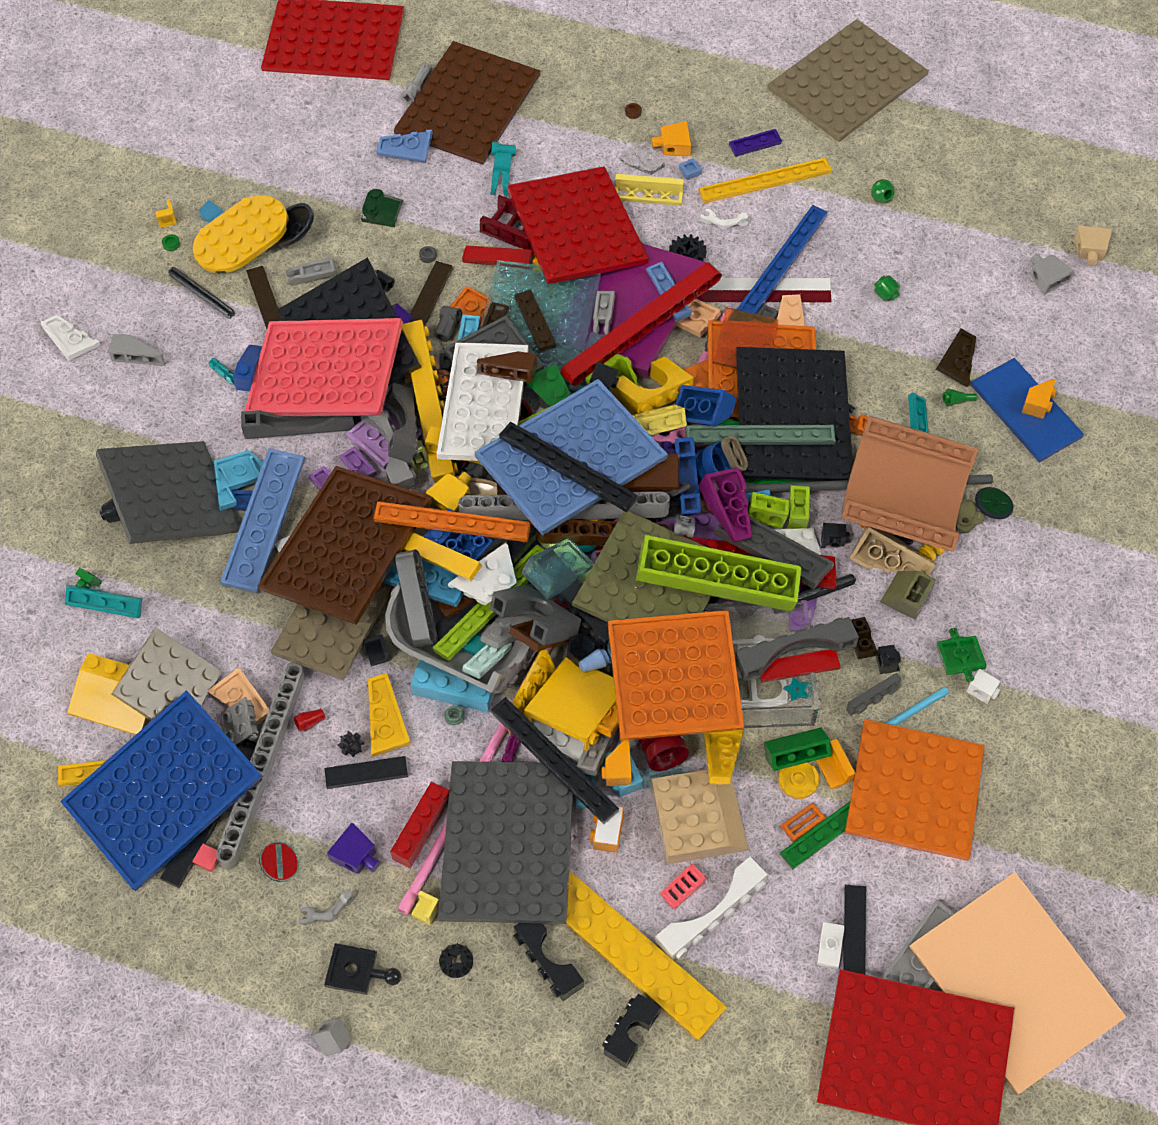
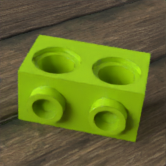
M791 485L788 529L807 528L810 487Z
M752 492L747 506L748 516L764 525L782 529L788 517L790 500Z

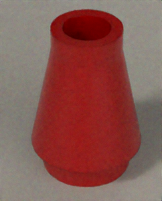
M321 708L298 713L294 717V722L299 732L303 730L306 732L324 720L325 714Z

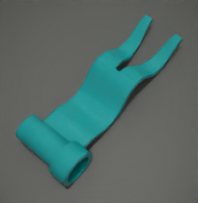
M492 142V155H495L490 195H494L499 175L502 173L503 194L507 196L511 156H515L516 145Z

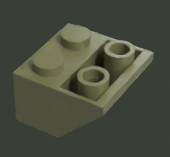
M898 571L880 602L916 620L933 589L936 579L920 571Z

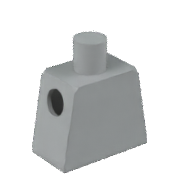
M1035 254L1030 259L1033 263L1030 276L1043 295L1071 280L1074 270L1055 255H1049L1043 259L1039 254Z

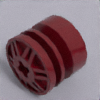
M681 735L637 739L652 771L661 772L673 769L683 763L689 755L688 747Z

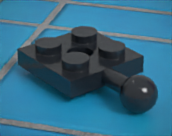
M335 943L324 986L367 995L371 977L385 979L387 984L394 986L401 981V972L396 968H390L387 971L374 969L377 951ZM355 964L357 970L353 974H347L345 972L347 965Z

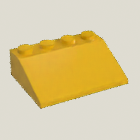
M88 653L79 670L67 713L134 735L141 731L149 721L148 718L111 695L130 665Z

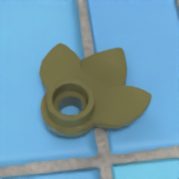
M964 500L960 505L956 528L961 533H968L974 528V525L981 524L984 521L985 514L981 511H976L975 504L972 501Z

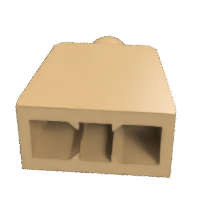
M1078 225L1074 236L1078 257L1087 259V264L1090 266L1097 265L1098 260L1102 261L1107 252L1112 229Z

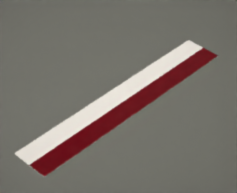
M721 278L717 284L696 299L702 302H742L759 278ZM782 278L765 303H781L782 296L799 294L801 303H831L830 278Z

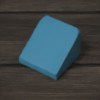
M208 200L199 210L202 220L210 223L224 213V211Z

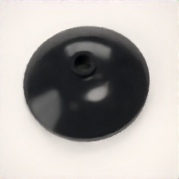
M298 203L286 209L289 217L286 225L287 230L282 238L275 243L276 246L285 247L293 245L309 232L313 224L314 212L308 204Z

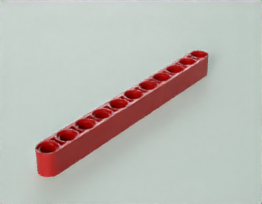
M710 262L704 263L565 364L560 371L561 375L572 386L579 385L594 371L598 362L604 364L614 355H620L717 284L722 277V273Z

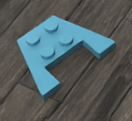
M249 450L214 460L220 511L236 506L237 501L231 492L232 490L257 482L263 462Z

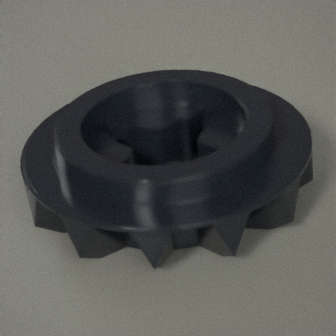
M458 943L448 945L446 949L442 950L439 958L442 972L451 978H461L467 975L473 966L472 952L466 946ZM458 955H461L460 961L462 964L456 963L452 966L450 956L456 958Z

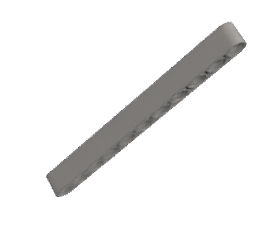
M633 492L638 495V499L629 509V512L642 518H661L669 514L670 496L667 493ZM467 495L461 497L458 501L460 513L512 520H529L508 495ZM602 498L570 519L620 518L623 510Z
M290 662L284 669L250 760L263 777L234 803L217 849L216 857L224 869L234 868L239 861L304 683L305 675L302 666ZM298 672L296 676H291L292 673ZM286 690H292V692L288 694L284 693ZM286 707L285 710L278 711L279 708ZM274 725H280L277 729H271ZM267 743H273L270 747H264ZM267 761L264 765L258 766L259 762ZM253 798L251 802L244 803L245 799ZM239 817H246L244 821L237 822ZM232 836H239L237 840L230 841ZM232 855L229 860H223L224 856Z

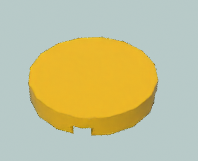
M807 762L781 769L778 775V784L787 796L793 799H805L815 793L819 785V774L816 768Z

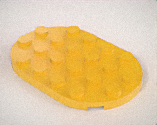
M270 196L243 198L200 229L193 243V254L196 261L203 269L212 273H217V271L229 273L244 267L277 243L285 234L289 217L284 205L276 198Z

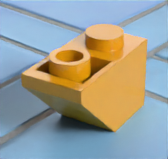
M1054 379L1029 389L1022 413L1043 419L1045 413L1050 412L1053 403L1050 402V398H1054L1057 389L1054 387Z

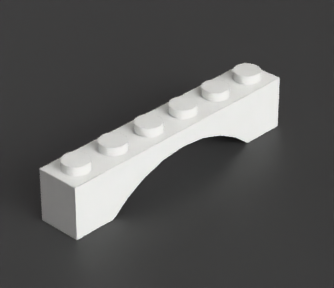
M749 857L734 870L730 889L715 909L695 920L669 924L655 936V943L672 960L675 958L681 959L688 952V947L692 944L694 946L699 944L704 938L703 935L708 930L710 932L714 931L719 926V921L725 917L727 919L735 912L734 908L736 906L747 903L751 898L750 895L755 890L757 892L761 891L766 886L767 874Z

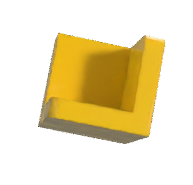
M167 199V209L155 212L160 228L177 224L170 199Z

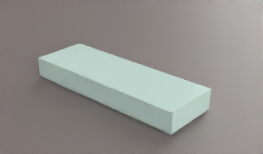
M512 643L499 649L486 644L463 665L462 672L480 679L512 649Z

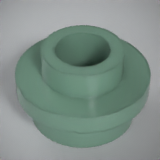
M450 706L444 714L446 722L450 725L462 723L464 720L462 708ZM453 714L458 715L457 718H451Z

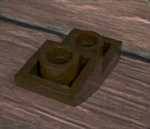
M866 618L852 619L853 626L859 636L857 646L854 647L858 660L876 656L877 649L872 640L871 629Z

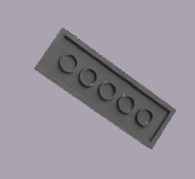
M750 517L752 538L733 543L721 524L715 528V535L757 558L801 566L800 582L812 589L816 588L834 565V562Z

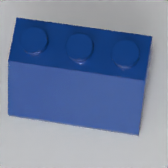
M681 385L675 405L685 408L687 423L715 427L732 415L737 398L725 390Z

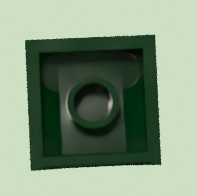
M372 189L368 192L363 204L361 220L366 223L395 228V223L404 200L384 195V192L380 189Z

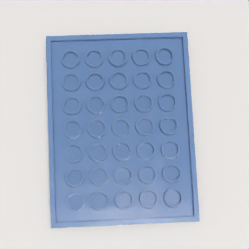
M599 379L519 425V427L621 486L666 460L668 456L663 448ZM500 438L474 452L477 460L542 535L602 499Z

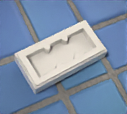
M823 922L817 965L835 969L839 968L844 933L843 925Z

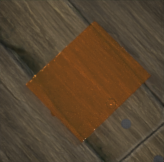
M726 307L713 363L736 369V347L772 348L778 320Z

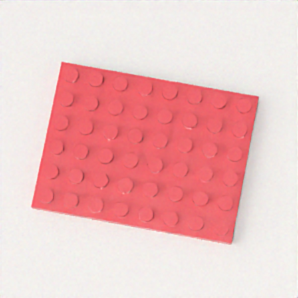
M402 319L269 322L245 411L261 410L277 416L381 415L402 330Z

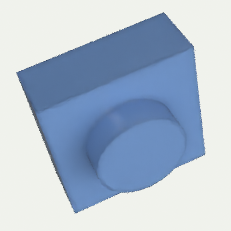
M694 158L679 164V170L687 180L702 174V168Z

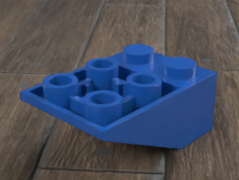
M430 529L424 535V538L476 561L493 543V540L489 537Z

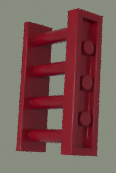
M498 195V210L492 218L484 215L480 218V233L518 248L533 250L524 228L519 230L513 227L519 220V216L512 200ZM504 212L513 215L507 224L498 221Z

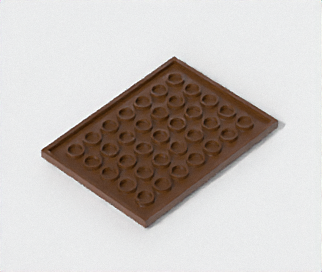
M453 41L422 86L421 91L416 95L415 101H412L395 126L394 134L407 135L411 134V132L421 133L432 129L431 147L483 165L492 151V142H498L540 76V70Z
M335 466L260 581L258 588L263 592L357 625L396 562V554L402 552L416 527L374 522L373 518L377 501L429 508L433 501L432 497Z

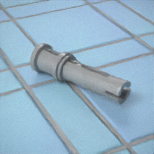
M426 62L422 64L413 81L407 84L406 91L401 94V99L406 104H411L412 101H415L416 95L421 91V85L432 70L429 63L427 65Z

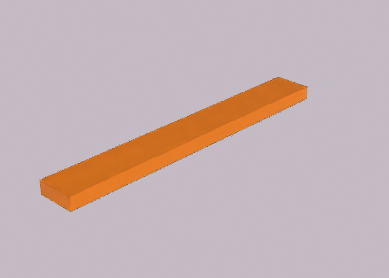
M378 501L373 518L374 522L528 542L531 522Z

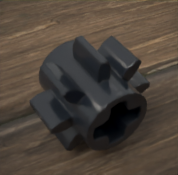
M348 731L344 736H340L341 743L337 745L342 749L341 752L345 756L349 753L352 757H355V754L362 752L361 748L365 742L360 739L361 735L357 732L353 735Z

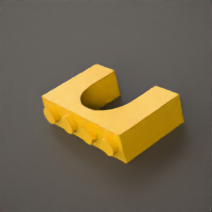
M664 356L651 362L650 378L662 387L656 389L642 388L623 375L619 377L617 387L612 388L610 392L613 393L629 413L635 415L658 409L677 400L681 385L693 386L694 377Z

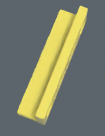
M616 174L615 189L617 193L619 190L628 192L625 196L619 195L621 201L682 205L684 179ZM637 192H643L645 195L642 197H637L635 194ZM659 193L662 197L654 198L652 195ZM679 195V200L670 199L669 196Z
M678 405L632 415L650 435L687 426L685 408Z

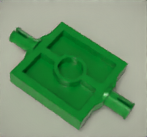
M953 628L949 630L950 639L937 641V649L946 675L964 673L966 681L972 682L975 679L972 671L986 669V661L976 635L968 637L959 636L957 629L954 628L953 631Z

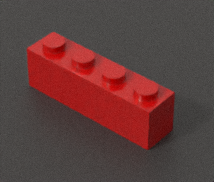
M432 781L430 782L390 851L392 860L411 869L448 805V789Z

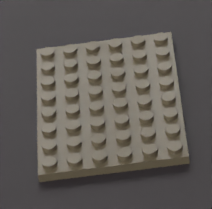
M856 19L768 84V89L840 142L927 76L929 70Z

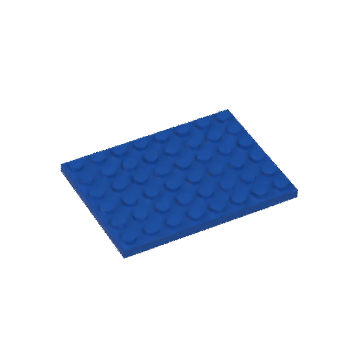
M186 690L60 802L134 891H137L263 776Z

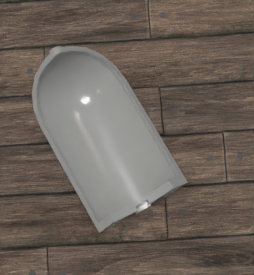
M398 584L391 592L385 619L386 629L392 642L405 653L491 693H501L504 691L505 686L511 687L519 679L517 674L522 668L526 670L536 653L529 646L515 639V641L511 642L512 649L480 679L462 672L463 665L473 655L460 650L448 662L434 652L433 647L435 645L420 648L414 646L401 585ZM430 599L436 625L443 617V613L434 600ZM486 624L477 635L482 636L490 626Z

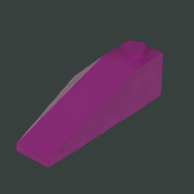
M739 467L706 474L698 485L705 503L733 543L751 539L750 516H748L747 511L748 499H746L745 493L747 488Z

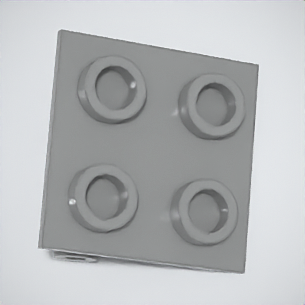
M247 697L242 698L222 712L224 733L235 745L248 737L251 741L256 740L259 735L256 726L257 721L254 720L256 718L254 704L251 703V700H247Z

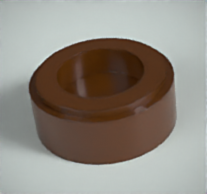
M630 103L626 106L625 114L628 118L636 119L641 116L642 108L639 104Z

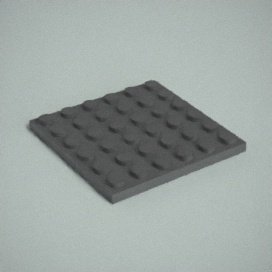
M204 441L97 449L96 457L129 544L229 534L239 531L240 526L233 509L228 508L222 511L219 509L214 464Z

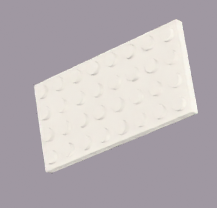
M455 344L437 449V459L478 461L475 457V451L499 438V434L510 421L516 425L519 424L524 382L479 375L477 359L517 351L528 352V345Z

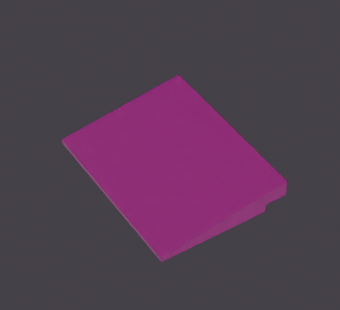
M642 243L649 258L648 264L586 276L552 334L556 345L563 348L570 347L580 354L605 336V323H599L598 335L593 333V316L597 291H615L612 324H610L611 332L660 296L647 274L646 268L663 262L674 283L677 284L706 262ZM673 316L620 354L630 359L635 374L647 379L651 371V362L658 359L677 324Z

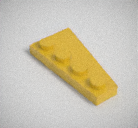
M547 650L539 652L512 701V704L523 715L526 706L556 670Z

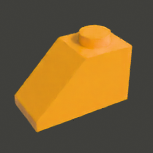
M629 740L622 741L605 759V767H601L602 779H606V786L631 785Z

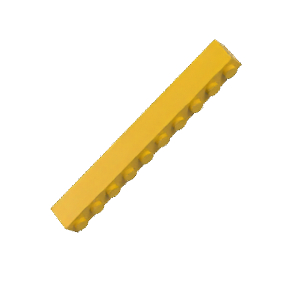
M422 320L403 324L402 327L421 364L419 369L411 373L424 441H426L430 426L441 428L445 404L443 400L440 401L439 396H443L440 385L436 383V381H439L437 370L433 368V366H436L434 355L430 354V351H433L431 340H427V337L430 336L428 326H424ZM427 451L434 484L448 473L456 477V474L459 473L456 462L453 463V460L437 459L436 453Z

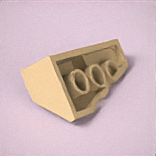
M869 526L864 528L849 559L865 568H878L887 573H890V571L896 573L898 571H920L929 576L936 566L934 562L891 533Z

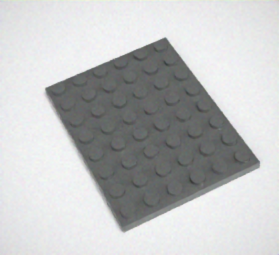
M452 761L438 912L439 921L567 924L573 794L542 763Z

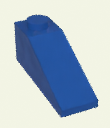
M248 345L239 359L233 375L236 390L250 392L262 346Z

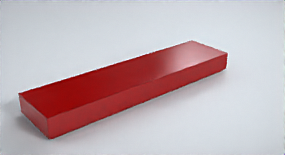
M466 245L462 261L463 263L530 267L533 250Z
M828 649L777 658L766 669L764 674L760 676L761 683L838 670L841 666L837 652Z

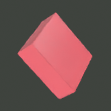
M202 844L192 861L193 864L212 872L218 862L216 857L217 850Z

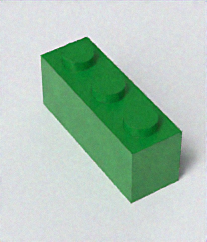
M822 727L764 742L766 760L773 771L832 756L830 739Z

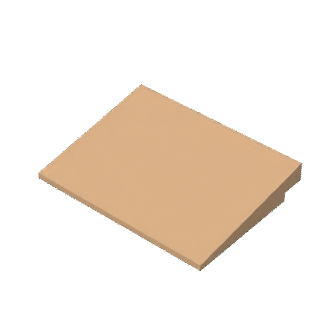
M1016 872L909 946L923 967L925 966L929 975L934 978V982L942 992L1014 1008L1005 1079L1017 1095L1126 1018L1122 1010Z

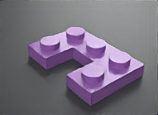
M355 446L340 455V460L348 470L370 477L377 475L376 470ZM323 466L310 474L309 478L320 491L331 473Z

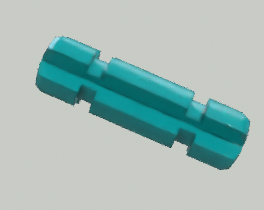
M212 358L208 362L209 367L216 370V373L233 385L234 373L225 365L219 363V360Z

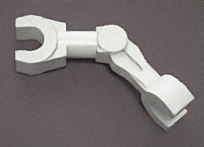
M711 209L705 210V214L708 216L700 215L702 222L707 224L714 223L721 230L737 224L741 227L748 225L747 213H741L737 218L726 220L717 218Z

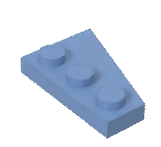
M431 129L421 133L411 132V134L382 136L379 138L376 153L380 156L426 163L433 131Z

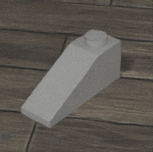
M113 334L108 350L112 362L165 366L161 352L131 335Z

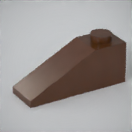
M517 351L477 359L479 375L532 383L538 367L537 354Z

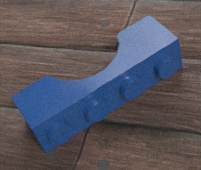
M694 437L675 439L676 454L680 456L679 482L690 484L689 489L680 493L682 515H701Z

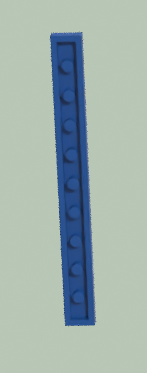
M814 205L810 207L729 321L751 323L827 217V211Z

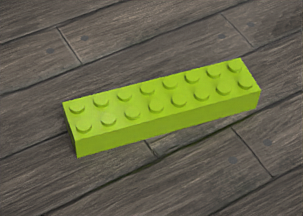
M645 535L640 550L636 581L792 612L798 602L801 566Z

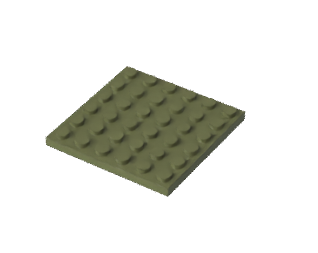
M623 511L573 600L572 606L606 622L611 620L703 613L711 598L710 595L636 581L640 550L645 535L698 546L703 545L684 536L673 534V531L634 513Z

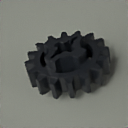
M683 234V238L677 236V241L672 240V245L669 246V251L703 262L704 258H706L707 251L704 241H699L698 236L693 238L692 234L689 237Z

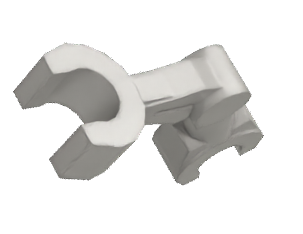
M346 889L341 894L339 901L329 911L317 912L314 909L302 907L300 912L308 913V917L306 919H299V923L308 925L316 923V921L333 922L342 908L348 906L355 897Z

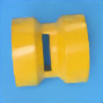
M924 544L918 549L920 554L932 562L936 559L937 555L940 556L946 551L928 544Z

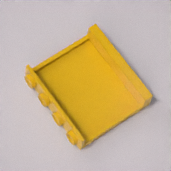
M565 657L526 706L524 716L532 723L537 720L584 742V751L587 752L592 745L594 746L597 743L601 734L597 732V725L607 722L603 719L609 713L610 708L617 709L614 706L616 701L614 678L598 670L583 673L580 667H577L571 660Z

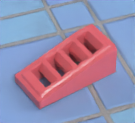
M691 864L660 895L675 910L705 884L706 878ZM690 874L697 880L696 882L689 876ZM684 879H685V880L688 882V884L691 886L690 888H688V887L682 882ZM677 885L685 892L683 895L676 888ZM672 890L679 899L675 900L669 892Z

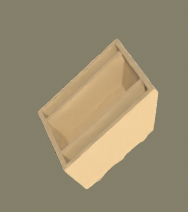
M701 770L651 780V791L667 865L749 851L732 779L730 784H709L708 770Z

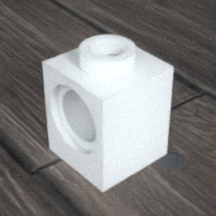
M979 669L966 692L988 704L991 698L995 700L1000 692L998 686L1001 681Z

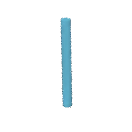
M943 687L887 721L886 724L895 726L949 694L948 689Z

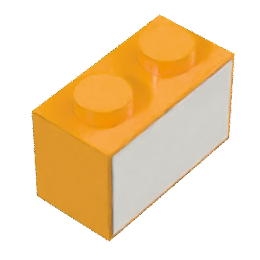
M617 806L619 812L605 824L593 815V822L596 823L595 830L591 829L589 841L593 842V849L618 853L624 807Z

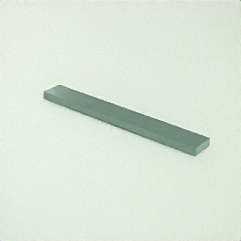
M699 425L685 427L686 438L694 437V445H712L719 441L721 442L723 438L730 435L735 436L740 445L835 444L836 442L834 425H717L715 427Z

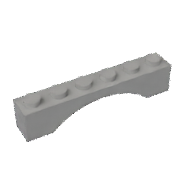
M382 409L381 415L360 416L362 422L375 428L389 444L396 429L394 425L389 424L391 419L387 410L384 411ZM389 457L386 467L388 482L407 489L415 487L414 479H416L413 468L409 469L408 464L410 463Z

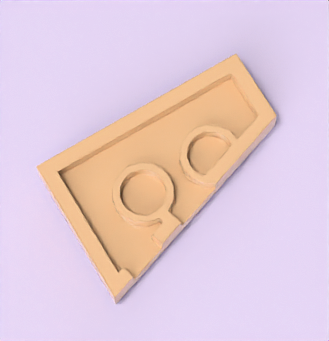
M800 294L782 296L776 324L805 326Z
M237 668L208 690L210 695L228 707L247 697V700H251V703L254 704L256 715L254 720L257 721L256 725L265 720L268 715L269 707L240 668Z

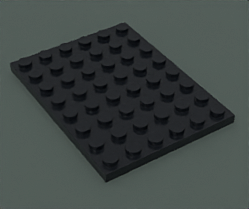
M368 257L277 309L282 321L398 318ZM403 327L388 386L421 367Z
M736 347L739 425H834L836 440L835 444L741 445L748 461L747 469L741 472L743 478L791 481L849 480L853 460L845 351Z

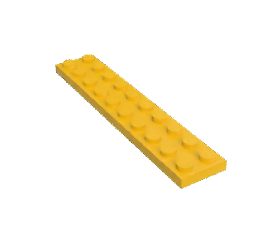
M569 870L566 925L699 1041L727 1007Z

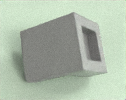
M340 1018L323 1021L313 1034L325 1056L341 1053L351 1041V1036Z

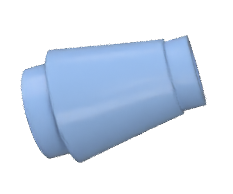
M596 649L579 662V667L584 673L604 668L606 664L610 663V660L604 649Z

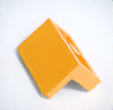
M837 739L830 741L832 756L816 760L830 789L853 781L855 772Z

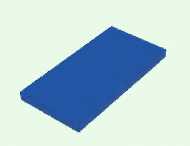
M1013 358L973 380L971 386L1040 463L1080 440L1084 434L1052 398H1050V402H1053L1049 413H1045L1043 419L1022 413L1029 389L1038 385V383Z

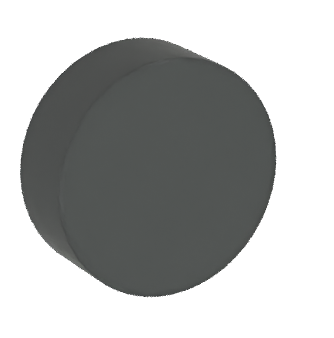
M431 246L421 248L419 251L420 260L424 263L435 261L437 257L435 248Z

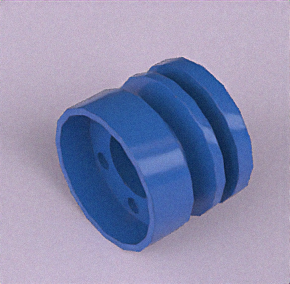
M720 441L695 452L698 485L706 474L731 469L721 448Z

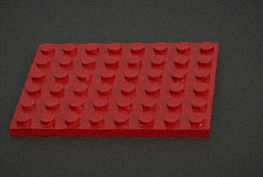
M278 0L261 69L267 72L390 80L404 6L328 0Z
M605 166L507 185V191L547 284L648 264L649 258Z
M840 969L816 1103L911 1125H999L1014 1008Z

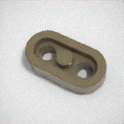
M733 435L723 438L721 448L730 468L739 467L741 472L746 470L748 461L738 439Z

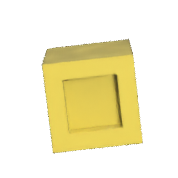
M420 891L418 894L419 901L411 915L431 925L439 911V899Z

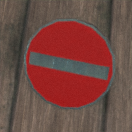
M271 842L262 849L259 855L260 868L265 876L272 881H288L298 871L299 861L297 854L286 843Z

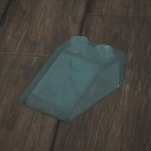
M568 538L529 557L522 574L549 600L562 593L593 567L594 562Z

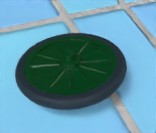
M985 487L976 493V505L986 516L993 519H1005L1012 514L1013 502L1002 490Z

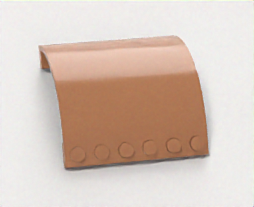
M869 415L848 481L842 508V518L954 552L960 533L955 531L958 513L967 480L979 449Z

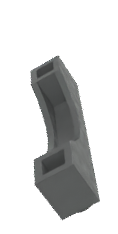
M392 383L386 396V407L397 418L400 429L394 431L388 444V456L410 463L412 457H415L418 452V446H416L418 436H416L417 426H415L417 416H415L416 406H414L415 397L413 389Z
M261 410L241 412V428L245 439L350 431L355 426V416H277Z
M850 617L837 618L827 624H817L808 630H798L795 634L781 635L769 642L762 641L756 646L742 647L736 651L735 662L743 681L762 676L777 658L793 650L817 647L840 652L856 647L859 636Z

